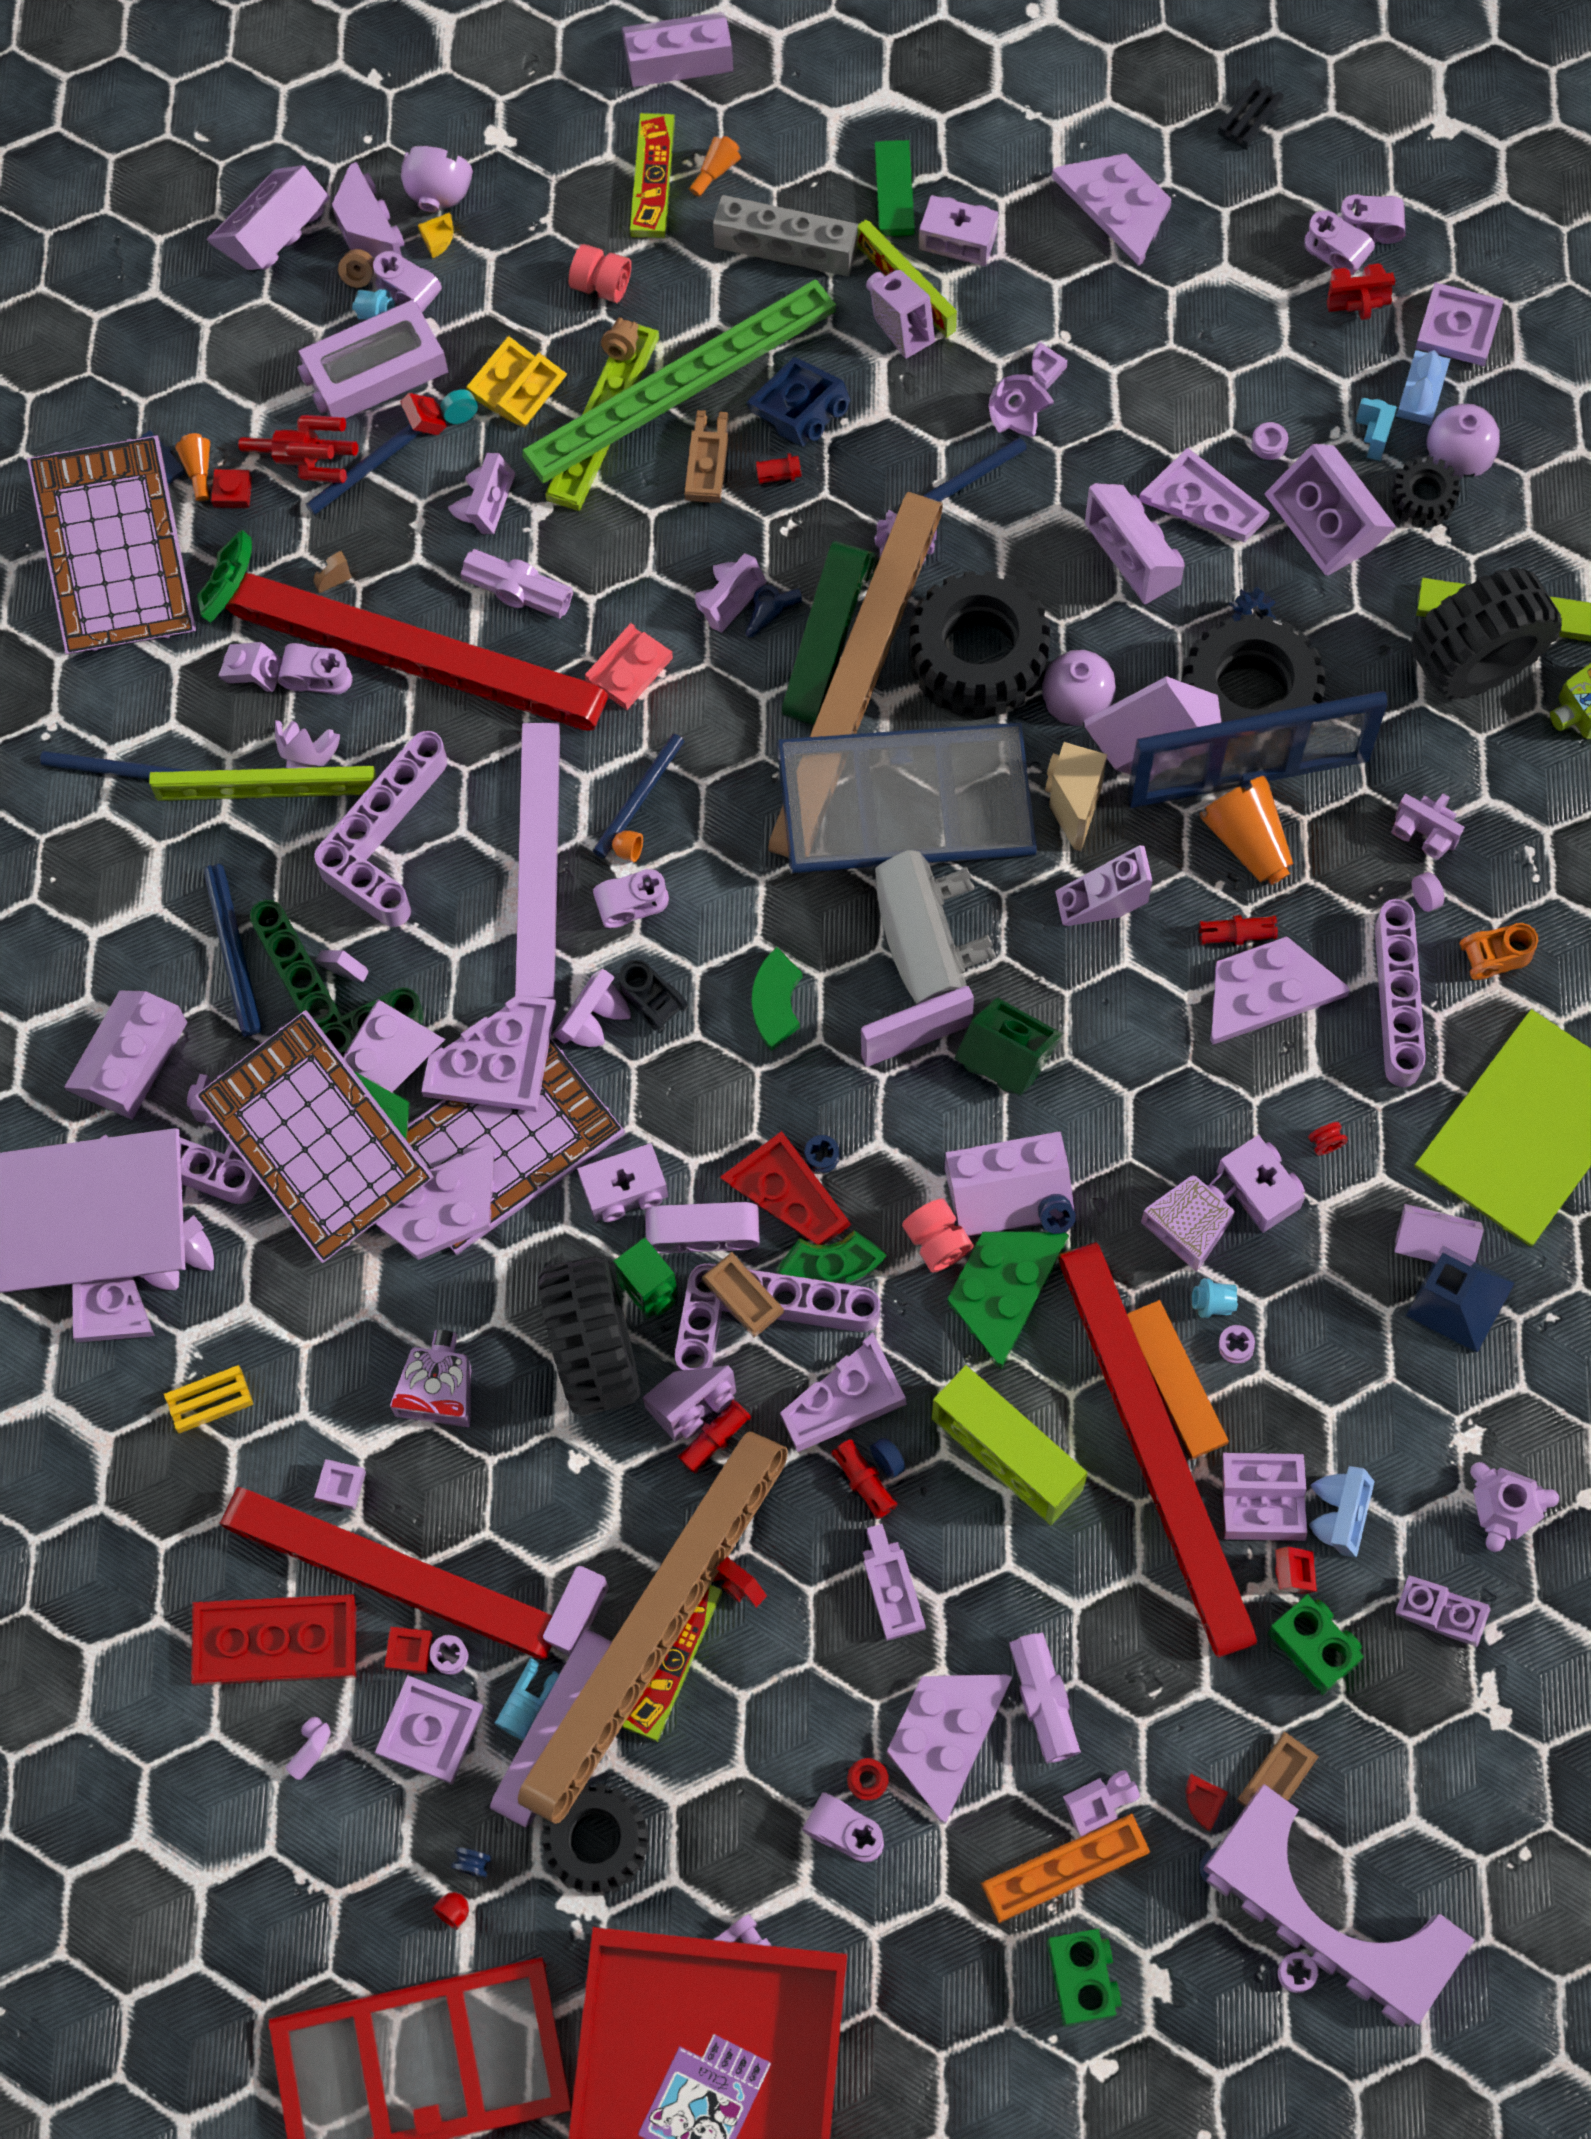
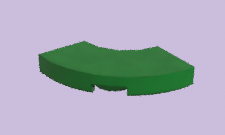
M243 530L239 531L217 553L215 569L207 584L197 594L200 614L210 623L229 602L248 567L252 551V539Z
M778 947L768 955L759 968L752 991V1010L755 1025L760 1037L771 1051L800 1028V1022L792 1012L791 997L794 988L803 978V974Z
M855 1230L844 1240L831 1245H813L799 1238L776 1268V1272L782 1275L834 1283H850L876 1268L884 1260L886 1253Z

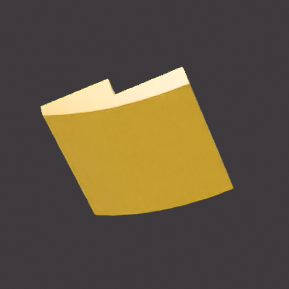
M508 336L468 384L466 390L470 391L475 400L488 409L525 428L564 380L567 373L538 352L534 356Z

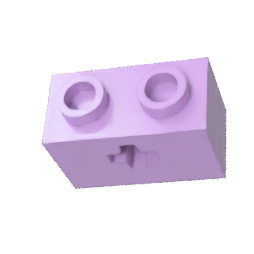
M931 195L919 229V250L986 266L997 234L998 211L990 210L981 205L973 206L957 202L949 197L941 198Z
M1257 1135L1220 1160L1217 1173L1227 1176L1234 1183L1237 1190L1233 1194L1262 1233H1264L1301 1208L1305 1199L1303 1194L1305 1189L1299 1178L1294 1173L1288 1174L1281 1165V1156L1277 1149L1270 1142L1265 1144L1262 1138ZM1258 1177L1261 1181L1269 1179L1271 1181L1270 1186L1266 1182L1259 1185L1257 1183Z
M651 1143L577 1168L595 1222L600 1220L604 1222L618 1220L625 1216L626 1211L638 1207L648 1209L661 1204L662 1199L668 1197L667 1185ZM626 1181L630 1189L623 1191L619 1183Z

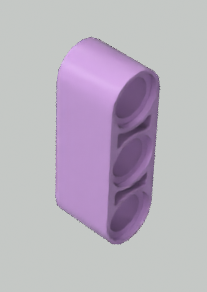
M753 1203L663 1205L650 1207L645 1211L646 1239L658 1253L749 1250L758 1247L760 1244L758 1206Z

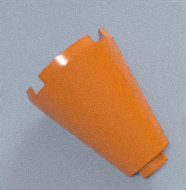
M1260 776L1250 781L1252 786L1247 790L1245 787L1241 788L1240 786L1209 804L1205 807L1206 811L1200 812L1199 815L1203 822L1260 883L1268 880L1270 885H1273L1290 875L1287 868L1293 865V861L1269 783L1265 776Z

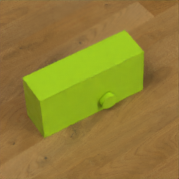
M967 1365L933 1399L932 1420L1050 1526L1083 1492L1088 1472Z

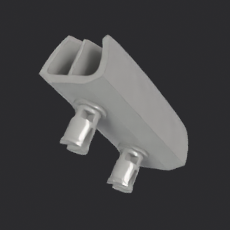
M907 850L886 860L875 868L877 895L887 942L899 974L916 1004H921L961 987H967L963 974L965 968L996 958L995 952L991 949L993 944L988 935H984V937L964 945L956 946L950 933L942 905H944V900L975 890L974 885L969 880L972 877L967 867L935 879L930 865L923 855L918 851Z

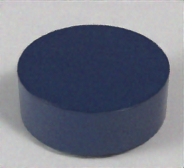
M881 1438L870 1446L874 1460L888 1478L894 1479L905 1471L904 1459L889 1439Z

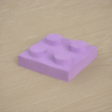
M1435 282L1415 348L1428 352L1435 350L1439 355L1485 366L1504 300Z
M407 1675L375 1753L378 1756L453 1785L485 1707L483 1704Z

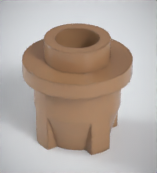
M621 317L616 319L611 330L605 332L601 339V346L607 355L612 359L620 361L631 359L636 351L635 344L639 338L637 335L639 325L635 321L623 320Z

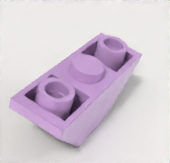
M357 162L350 164L332 203L337 225L350 250L361 249L368 252L374 258L386 251H393L402 256L400 247L404 246L402 235L397 226L391 227L387 221L390 219L389 211L383 199L376 200L374 196L376 188L369 173L363 175Z
M1139 845L1056 890L1062 924L1072 926L1119 918L1148 903L1152 877L1145 847Z

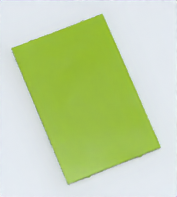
M1531 1009L1414 1167L1532 1248L1591 1167V1048Z

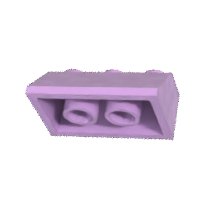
M722 12L622 27L632 87L733 72L732 44L727 20Z
M304 165L275 169L207 240L212 246L247 270L268 269L278 260L279 256L277 253L283 246L293 244L302 234L300 229L307 222L311 223L324 212L322 206L330 199V196Z
M1312 444L1264 493L1325 575H1330L1371 552L1396 527L1340 452L1332 445Z
M1095 483L1090 486L1085 525L1145 605L1181 585L1185 567L1183 558L1176 549L1171 550L1165 542L1160 526L1156 522H1150L1144 513V508L1136 495L1131 496L1124 485Z
M1166 676L1085 719L1084 724L1101 751L1107 754V759L1113 768L1131 774L1136 739L1220 723L1221 716L1218 695ZM1209 743L1155 753L1151 775L1153 771L1165 765L1177 763L1181 757L1195 750L1206 748Z
M120 990L64 1087L65 1090L133 1120L187 1024L180 1007L146 991Z
M1061 1131L945 1153L944 1168L956 1216L957 1226H962L969 1238L979 1237L982 1232H1006L1042 1225L1038 1216V1206L1046 1196L1051 1194H1060L1067 1197L1074 1209L1070 1172ZM1056 1208L1050 1211L1051 1216L1056 1217V1219H1060L1063 1216L1062 1212H1059Z

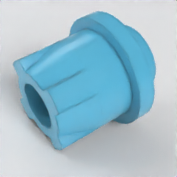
M379 289L376 292L358 290V295L352 304V309L355 310L358 319L366 320L395 308V301L390 292L384 289Z
M1202 1279L1199 1286H1195L1192 1292L1193 1309L1198 1311L1201 1318H1210L1211 1315H1231L1232 1312L1237 1311L1238 1307L1236 1285L1213 1283L1211 1279Z

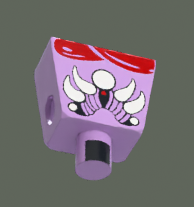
M435 1330L431 1349L417 1347L411 1349L390 1405L395 1417L463 1427L470 1426L471 1364L467 1355L455 1353L458 1337L456 1333L447 1330Z

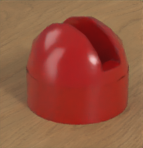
M453 1892L441 1897L432 1910L445 1924L458 1930L468 1917L469 1906L468 1901L463 1895Z

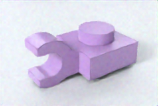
M1123 1770L1112 1775L1106 1786L1099 1778L1063 1796L1073 1825L1082 1837L1118 1819L1115 1808L1136 1801L1140 1794L1134 1781L1131 1782L1127 1771Z

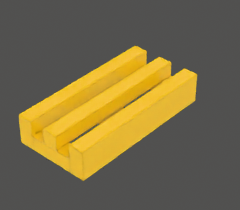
M239 1365L164 1394L170 1414L174 1420L175 1428L179 1434L254 1405ZM235 1379L237 1381L235 1383H232L230 1385H227L225 1387H222L220 1389L214 1390L212 1392H209L207 1394H204L202 1396L196 1397L194 1399L177 1405V1402L192 1397L194 1395L210 1390L222 1384L228 1383ZM239 1391L241 1392V1397L182 1419L181 1414L210 1404Z

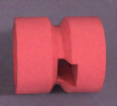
M582 244L577 249L571 264L568 281L569 287L587 294L596 290L599 298L618 303L622 299L629 282L631 260L614 253H609L605 257L602 249Z
M944 1198L923 1205L909 1215L902 1224L913 1244L922 1246L919 1254L931 1272H938L952 1266L965 1257L974 1247L962 1226H954L956 1216Z

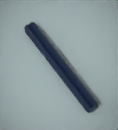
M222 864L209 865L204 868L203 872L239 1028L244 1037L258 1035L262 1028L226 873Z

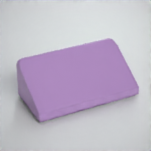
M582 1566L576 1567L543 1634V1638L547 1643L570 1657L583 1632L590 1628L609 1589L604 1576Z

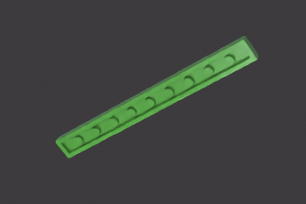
M815 279L523 449V458L540 481L545 483L835 313L836 304Z

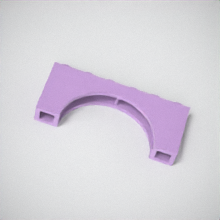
M1265 1784L1262 1785L1253 1795L1203 1868L1210 1875L1206 1880L1207 1883L1225 1896L1232 1892L1244 1901L1241 1908L1256 1920L1263 1922L1266 1918L1279 1928L1276 1934L1289 1945L1298 1948L1301 1944L1314 1955L1311 1960L1318 1967L1331 1975L1336 1970L1347 1978L1349 1982L1346 1986L1357 1996L1366 2001L1372 1997L1383 2005L1382 2014L1400 2027H1404L1406 2023L1410 2026L1419 2025L1475 1939L1441 1914L1432 1916L1412 1936L1391 1943H1372L1357 1940L1336 1931L1324 1923L1302 1899L1289 1869L1287 1858L1288 1835L1299 1809Z

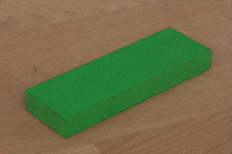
M909 140L875 142L879 232L884 237L914 235Z

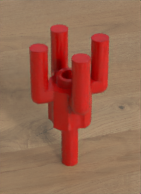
M302 415L297 420V430H276L272 439L241 437L238 442L239 450L242 452L272 453V458L276 464L298 465V476L303 481L345 483L347 478L345 469L315 467V463L318 459H332L334 455L356 456L358 453V443L356 441L319 439L314 431L343 432L346 429L344 417Z

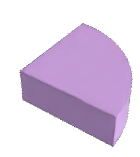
M1041 342L1036 345L1032 357L1031 368L1035 381L1047 390L1067 368V360Z
M321 950L315 960L316 963L325 969L357 982H364L369 972L364 965L344 950Z

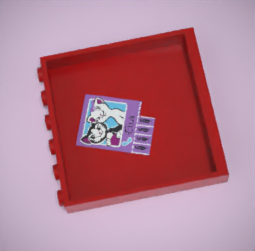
M593 1927L568 2139H830L848 1954Z

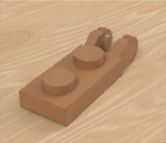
M697 410L695 431H692L685 500L721 503L728 446V412L719 413L717 417V432H706V411Z

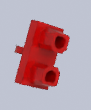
M1381 263L1370 264L1363 268V274L1360 277H1351L1350 270L1346 268L1333 269L1331 271L1327 298L1328 311H1358L1361 320H1369L1371 309L1382 308L1383 305L1392 303V288L1396 281L1394 273H1386Z

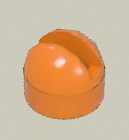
M621 831L616 834L612 843L616 855L623 860L636 862L642 851L643 835L634 831Z

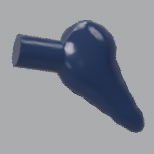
M763 585L758 588L754 593L753 601L755 606L746 629V636L750 638L760 632L762 628L782 612L784 607L803 603L800 590L795 589L779 594L778 590L771 585Z

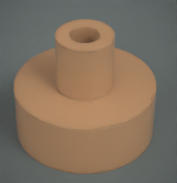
M361 249L348 251L339 262L338 271L341 279L351 287L360 288L366 286L375 275L373 269L374 259L368 252Z

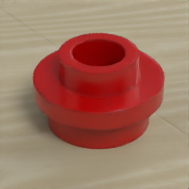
M865 1758L858 1760L851 1766L847 1775L849 1790L860 1800L872 1801L878 1799L888 1787L886 1768L875 1759ZM871 1773L875 1776L876 1782L872 1787L862 1786L860 1777L863 1774Z

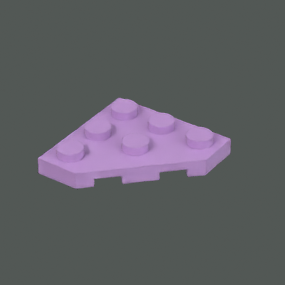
M516 995L506 1002L505 1007L489 1018L484 1017L462 1032L459 1039L444 1049L441 1047L430 1054L421 1091L423 1097L537 1112L556 1011L555 999Z

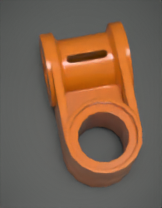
M1515 923L1491 931L1476 932L1463 938L1459 944L1461 950L1466 951L1472 967L1469 971L1471 979L1482 980L1502 972L1527 966L1531 962L1538 944V934L1535 929L1528 924ZM1510 942H1522L1527 949L1524 951L1515 950L1511 947Z

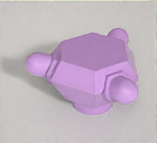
M1477 1462L1471 1467V1476L1477 1481L1475 1483L1477 1487L1473 1489L1480 1526L1486 1528L1485 1532H1488L1486 1547L1492 1552L1502 1550L1506 1540L1510 1541L1511 1538L1517 1540L1544 1518L1543 1512H1546V1508L1554 1507L1559 1502V1495L1555 1490L1543 1489L1541 1486H1537V1481L1504 1468H1499L1498 1470L1494 1468L1491 1470L1482 1462Z

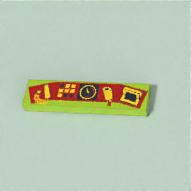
M640 113L630 225L631 237L666 238L675 126L674 114Z
M869 220L861 222L858 225V248L885 276L895 270H902L930 296L933 325L946 338L956 332L957 310Z
M710 1585L621 1728L658 1743L721 1597L722 1589Z

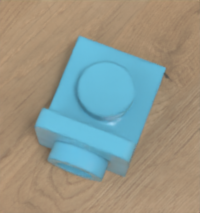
M1362 398L1356 422L1368 425L1364 442L1370 443L1367 458L1381 461L1397 407L1379 399Z

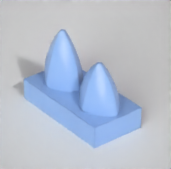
M1415 350L1396 417L1427 425L1432 424L1449 365V358L1438 356L1435 350L1428 353Z
M1349 1466L1347 1474L1329 1475L1311 1484V1488L1321 1499L1339 1507L1338 1512L1327 1513L1313 1520L1309 1524L1312 1532L1325 1544L1335 1547L1341 1555L1357 1558L1375 1482L1364 1468Z

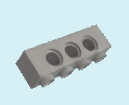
M726 195L721 196L713 221L714 248L846 277L850 276L858 249V224Z

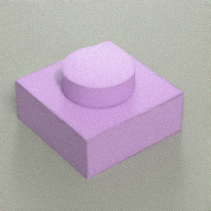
M325 1459L314 1496L315 1500L355 1510L366 1474L365 1469Z

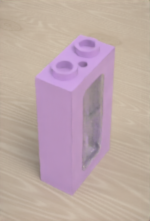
M414 299L298 350L302 365L297 368L305 386L307 387L312 384L315 390L312 397L321 414L327 412L328 416L350 417L448 373L444 352Z

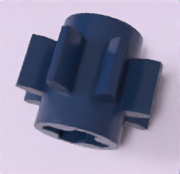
M1255 587L1253 593L1245 592L1241 589L1239 590L1240 595L1236 598L1235 602H1229V605L1235 612L1231 616L1234 622L1240 621L1241 615L1253 614V619L1262 620L1263 615L1274 617V620L1276 619L1270 609L1275 604V601L1270 596L1264 597V592L1259 587Z

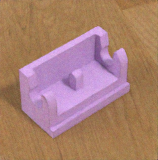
M1404 1204L1395 1239L1396 1246L1394 1251L1395 1253L1434 1262L1443 1245L1475 1262L1484 1231L1481 1222Z

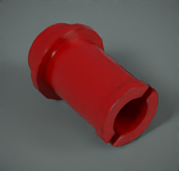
M789 453L787 458L756 461L759 485L791 479V482H795V478L802 477L799 456L791 457V453Z

